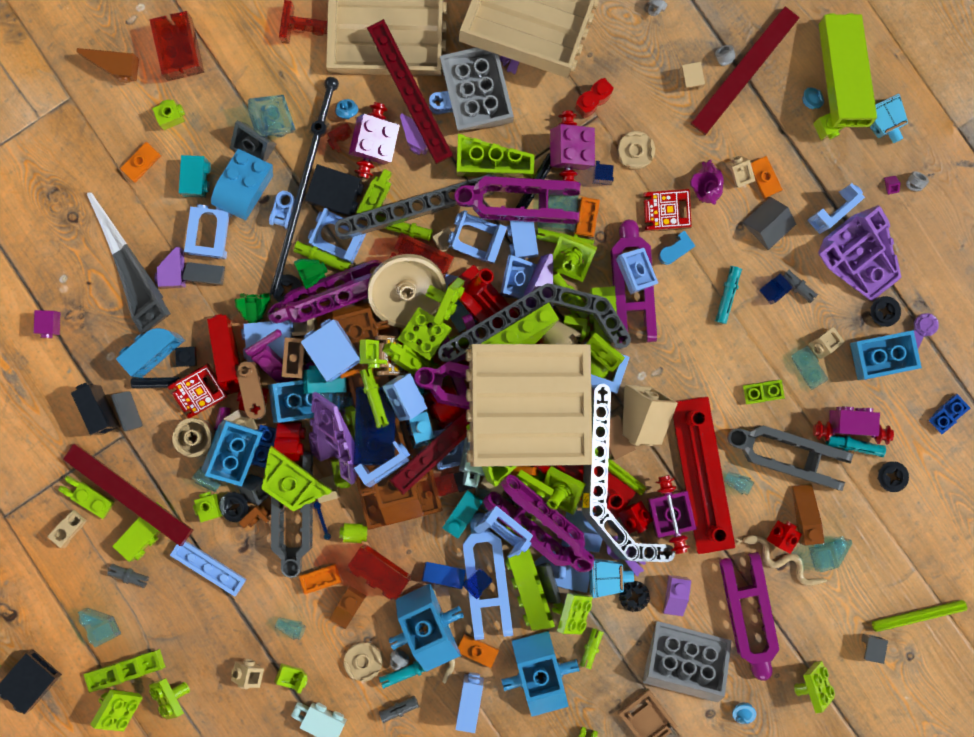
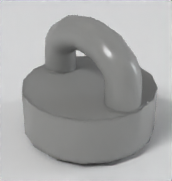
M663 0L648 1L650 5L648 13L651 16H656L661 11L664 12L667 7V3Z
M724 45L716 50L715 56L721 66H726L733 62L735 59L733 46Z
M914 171L908 177L906 186L912 191H921L929 183V180L924 174Z
M397 648L390 654V664L393 670L405 667L410 661L409 656L401 649Z

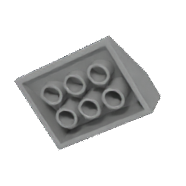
M476 47L440 56L458 131L496 127L513 123V111L498 54Z
M657 621L646 661L643 683L718 703L725 697L732 640Z

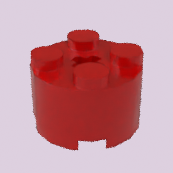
M441 386L442 390L445 391L444 393L457 395L453 387ZM431 392L423 396L424 399L428 400L425 402L429 414L432 419H438L440 422L438 427L441 430L449 426L465 411L464 408L438 403Z

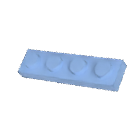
M187 541L183 546L176 545L170 556L233 596H237L247 580Z

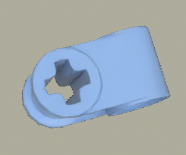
M448 91L435 92L430 96L429 108L432 113L443 114L453 112ZM435 101H439L440 106H437Z
M281 191L277 194L270 214L269 225L276 224L285 227V229L288 228L295 203V197L290 192ZM285 196L290 197V202L287 205L282 204V199Z

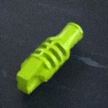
M559 272L553 276L554 285L575 290L573 286L566 283ZM562 293L561 299L565 303L580 307L586 305L580 296ZM569 309L572 314L577 313L580 318L585 319L589 316L587 313Z

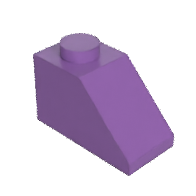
M401 113L400 119L410 151L417 155H420V153L426 155L428 148L412 118Z
M175 247L157 267L155 283L158 284V287L162 289L186 287L185 281L182 280L185 270L184 250L182 248Z
M668 575L664 614L684 615L691 587V580L689 578Z

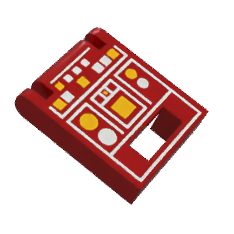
M690 189L643 193L644 198L651 197L649 200H644L645 224L653 223V226H646L645 231L692 228ZM679 201H686L687 218L679 217Z
M208 363L167 386L169 390L176 387L177 390L171 394L183 412L191 411L186 415L188 419L228 397L226 391L218 384L217 376ZM208 375L218 389L213 394L203 380Z

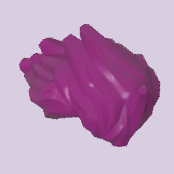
M712 160L703 161V167L692 176L690 185L699 201L715 205L723 193L724 179L721 171L715 167Z

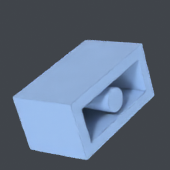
M510 221V225H507L508 237L512 236L513 244H509L510 254L521 259L538 257L534 222Z
M410 373L399 375L382 386L399 421L411 420L427 409L424 398L420 394Z

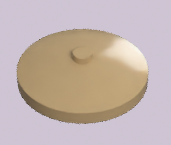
M414 254L393 256L382 262L370 277L368 284L370 306L382 321L388 320L389 325L399 328L406 327L418 307L435 317L441 303L425 295L428 293L427 290L430 285L446 293L447 288L444 276L440 269L425 257Z

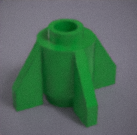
M311 259L294 261L305 289L326 278L325 273L328 270L324 262L320 263L319 260Z
M240 293V298L235 299V307L244 320H248V323H257L264 318L263 315L270 301L269 293L259 295Z

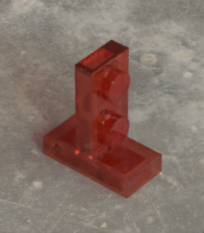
M284 0L279 39L282 43L290 44L291 30L297 33L312 32V34L317 36L327 34L328 21L295 17L293 2Z

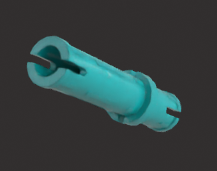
M730 266L728 278L723 285L724 292L715 322L727 324L736 290L739 289L738 282L742 268Z
M832 435L828 441L826 440L827 446L837 447L843 451L850 450L884 457L886 453L885 445L854 440L849 436L840 437Z
M416 660L409 666L382 677L380 676L379 680L382 683V688L385 689L415 675L420 676L425 670Z

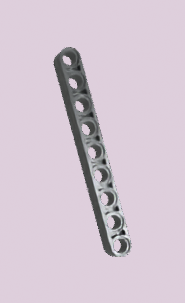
M492 174L485 175V176L496 177L495 175H492ZM484 176L340 219L335 224V234L339 239L346 240L457 206L458 204L455 200L449 197V193L455 192L464 185L475 186ZM487 191L483 197L490 196L495 192ZM436 197L440 200V204L433 205L430 199ZM419 203L422 206V210L415 211L412 205ZM402 209L404 215L398 217L394 214V210ZM378 214H382L386 217V220L378 222L375 217ZM365 220L368 225L360 228L357 226V222ZM342 225L349 228V231L345 234L338 231V228Z

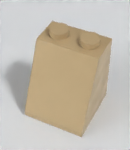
M625 385L623 436L636 446H640V444L653 446V444L662 445L678 403L653 387Z

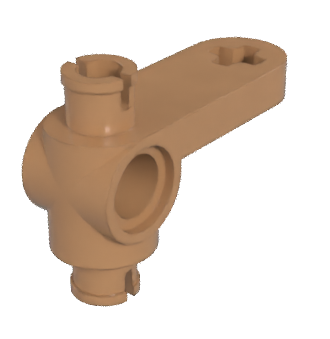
M254 361L243 362L236 366V372L245 412L252 419H261L266 413L260 383L261 371L258 364ZM254 404H256L257 407L261 408V410H258L257 415H255L254 412H251V409L254 408Z

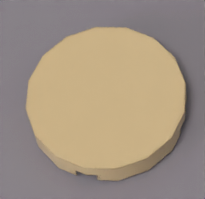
M633 131L627 133L622 137L617 148L620 162L629 169L638 170L645 168L655 156L654 141L644 132Z
M359 642L352 645L344 658L345 671L354 680L363 682L372 680L378 675L382 667L383 659L381 652L375 645L369 642Z

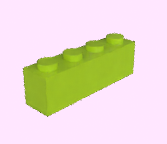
M458 133L457 176L481 177L492 174L496 177L533 178L534 154L512 148L509 149Z
M547 303L481 344H536L559 321V318L550 303Z
M528 548L526 552L522 551L518 556L515 555L506 559L508 571L512 570L514 575L511 578L514 590L518 589L520 596L517 597L520 608L524 607L526 612L523 615L526 627L530 626L532 631L555 627L530 549Z

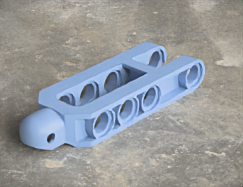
M479 512L475 513L471 519V534L463 542L474 639H484L481 608L499 605L503 636H513L501 538L492 532L490 527L480 534L473 530L484 515V513ZM489 542L493 548L499 597L480 600L473 547L476 543Z

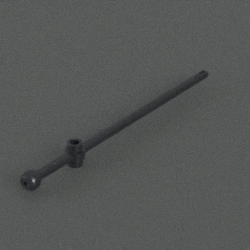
M328 77L324 81L326 92L319 117L311 125L314 135L270 289V295L272 296L276 286L274 297L278 293L319 141L327 133L325 125L326 116L333 91L339 87V81L334 77Z

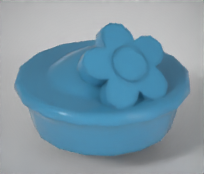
M810 87L804 91L802 101L809 109H816L823 106L824 97L820 90Z
M345 99L337 104L335 113L338 117L349 120V118L358 113L359 108L353 100Z
M746 702L737 704L732 711L734 720L741 724H749L757 716L754 707Z

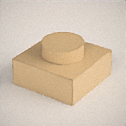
M449 227L431 236L440 253L450 249L448 248L450 244L448 237L451 233Z

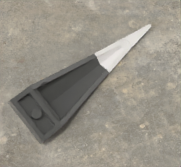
M91 192L87 193L114 258L131 318L139 332L144 334L171 313L162 300L163 295Z

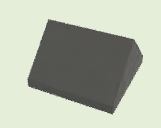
M237 120L230 148L235 152L240 149L263 161H267L277 144L248 124Z
M769 197L742 222L767 250L772 248L796 225L789 208L772 197Z

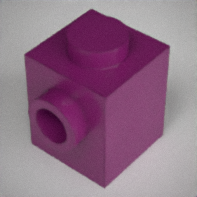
M34 310L33 333L40 334V338L52 339L53 335H60L61 312Z

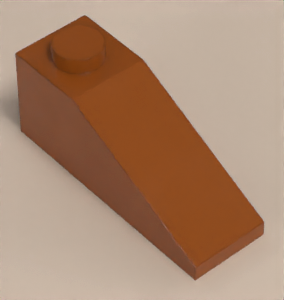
M77 48L76 52L118 79L119 82L130 83V81H137L139 58L134 53Z
M812 484L792 486L797 529L802 534L799 543L805 546L824 544L823 526Z

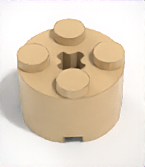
M200 418L185 419L177 425L173 432V445L179 453L185 456H203L208 453L216 431L207 420ZM194 435H197L198 437L196 440H192V437H194Z

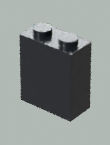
M317 164L305 201L310 205L322 209L327 208L329 211L350 217L352 213H356L358 207L356 200L358 195H362L364 185L361 178Z
M83 383L75 387L76 390L71 392L90 435H104L120 427L101 385Z
M31 650L25 653L0 682V697L8 700L17 712L26 714L34 708L62 674L35 650Z

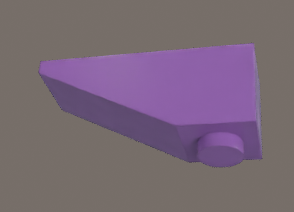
M553 254L540 257L524 292V296L544 284H553ZM548 288L543 289V296L551 298V290ZM531 298L526 299V306L534 308L535 301Z

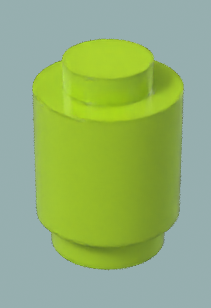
M344 523V527H340L339 538H343L345 543L367 542L368 528L363 526V524Z

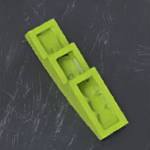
M158 649L87 672L83 675L90 693L165 668V663L161 651Z

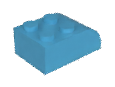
M238 149L215 185L211 204L246 221L273 177V165Z
M155 328L145 334L138 335L134 339L135 343L130 347L123 348L116 360L131 377L143 378L186 340L176 332Z
M914 330L850 343L857 380H866L922 368Z
M303 380L268 385L273 423L314 418V413L311 412L312 394H304ZM320 393L321 396L333 403L332 393Z
M223 420L215 432L201 468L204 475L242 487L263 432Z

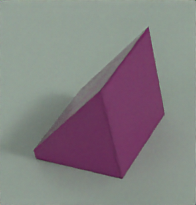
M896 176L885 177L887 194L899 193L900 181Z

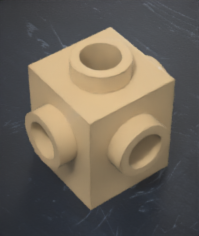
M251 659L235 661L231 681L238 684V687L241 689L260 688L264 668L255 664V661Z

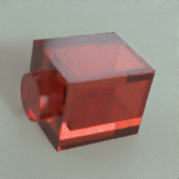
M454 472L434 478L440 497L459 491Z

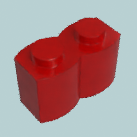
M606 78L598 80L590 91L583 93L578 98L575 110L583 119L590 117L596 111L597 106H601L609 100L614 87Z
M281 422L277 424L274 448L292 461H299L300 455H303L304 452L302 439L306 437V429L302 428V423Z

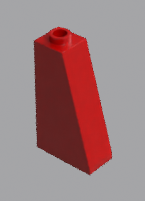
M218 314L213 316V318L207 319L217 382L229 395L240 391L236 366L240 365L241 362L231 321L226 315Z

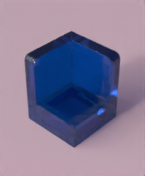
M596 161L593 172V184L612 185L614 181V165L600 164V161Z
M780 273L759 291L772 305L793 289V287Z
M479 566L463 582V586L477 600L482 595V592L492 583V578Z

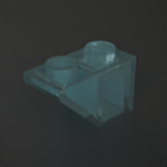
M839 536L833 538L832 542L815 544L814 547H810L809 551L814 569L818 572H824L839 568L852 545V540Z
M90 608L78 612L79 622L85 627L88 633V641L93 644L94 648L121 635L113 616Z

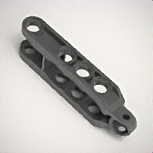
M759 425L749 431L735 428L727 436L728 443L735 448L742 449L747 461L839 491H843L844 481L816 473L821 455L850 464L854 455L764 425ZM763 436L809 451L804 469L757 455L753 450L756 437Z
M303 452V469L313 476V453ZM271 496V550L281 559L283 575L293 578L301 572L302 557L313 547V502L305 504L300 508V512H302V527L300 528V532H302V545L300 547H287L284 544V505Z

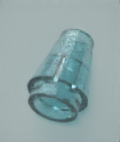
M200 466L191 479L195 481V484L216 492L221 482L205 476Z
M730 471L724 482L740 494L747 496L754 484L750 477Z
M279 617L275 628L293 640H300L305 632L306 625H303L301 621Z

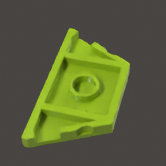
M272 446L269 448L262 490L290 510L296 511L302 508L303 505L310 504L316 501V499L332 492V489Z

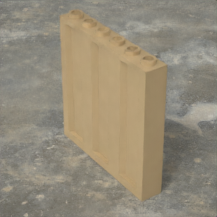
M328 0L326 64L328 72L333 74L390 75L367 30V27L384 19L412 75L442 76L443 68L440 56H442V51H446V39H443V32H446V21H443V14H447V2H444V0Z
M472 0L460 28L459 41L568 78L570 71H575L578 62L575 60V57L581 54L583 45L580 43L581 40H586L589 31L586 26L587 24L591 25L594 13L591 12L592 9H597L599 0Z
M590 344L469 345V349H466V361H469V369L466 370V380L469 381L466 400L470 401V410H467L466 418L467 422H470V430H467V442H470V450H467V462H470V466L592 465Z

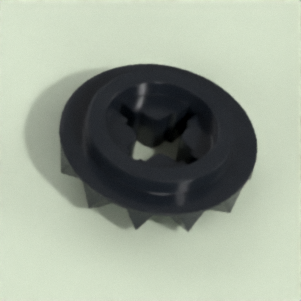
M289 274L282 275L278 293L274 298L278 302L284 300L285 295L283 294L285 290L281 286L282 284L287 287L292 285L291 290L302 287L299 279Z
M880 297L874 300L870 307V316L874 323L881 327L892 326L900 319L901 307L892 297ZM886 306L887 311H889V313L892 314H887L883 316V313L880 312L879 309H884Z
M890 461L883 464L881 469L878 470L877 479L880 486L886 491L899 492L907 486L909 473L903 464ZM895 471V476L900 480H892L891 482V478L886 474H893Z
M236 491L225 494L219 504L221 514L228 521H241L247 515L250 508L247 504L248 499H245L243 494L236 493ZM233 503L239 504L237 509H229Z
M639 581L627 582L624 584V591L619 593V600L626 610L637 612L647 607L650 593L648 588ZM631 589H633V591H635L636 594H641L638 597V604L633 599H629V597L632 596Z

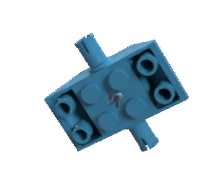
M430 583L395 599L397 618L403 632L389 638V643L398 641L391 645L393 650L408 643L413 656L426 672L461 656L449 628L450 623L464 617L463 612L455 615V613L462 611L459 606L443 613ZM426 625L428 626V631L423 629Z
M549 631L512 640L519 673L516 676L501 679L504 692L517 687L524 688L531 717L569 707L562 677L563 675L580 671L577 659L561 664L557 662ZM539 672L545 673L542 679L536 676Z

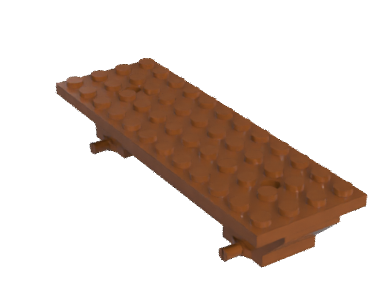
M368 298L316 317L318 329L328 319H331V321L333 319L337 320L358 352L360 340H375V336L379 335L400 336L398 327L389 325L388 320L382 321L373 312ZM330 302L323 303V304H320V305H321V306H327V305H329ZM384 368L372 369L376 384L379 385L378 392L387 421L389 422L387 426L382 427L381 425V428L376 427L367 394L363 390L364 384L360 373L346 377L345 393H334L342 418L346 414L345 407L353 406L359 410L364 445L363 448L358 449L361 454L360 464L366 466L370 473L400 454L393 444L394 441L398 444L402 443L410 454L407 457L409 461L427 446L412 448L405 420H398L382 387L396 377L377 376V371H385ZM404 466L372 487L366 486L358 475L356 483L368 530L443 511L433 468L404 495L389 481Z

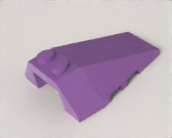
M879 205L851 216L823 239L818 252L830 271L870 301L876 299L902 278L897 255L894 254L893 250L894 241L889 232L890 223Z
M314 392L312 394L311 406L314 419L310 420L313 432L309 433L310 450L313 456L320 461L333 456L339 459L341 477L352 485L358 477L354 468L360 464L361 454L337 406L319 393Z

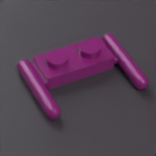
M279 329L245 349L246 354L251 356V359L276 382H292L297 379L282 377L283 359L268 346L269 343L282 335ZM310 361L304 365L303 370H307L309 366H315V364Z

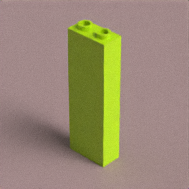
M830 13L824 15L818 26L832 127H870L877 119L862 14L836 15Z

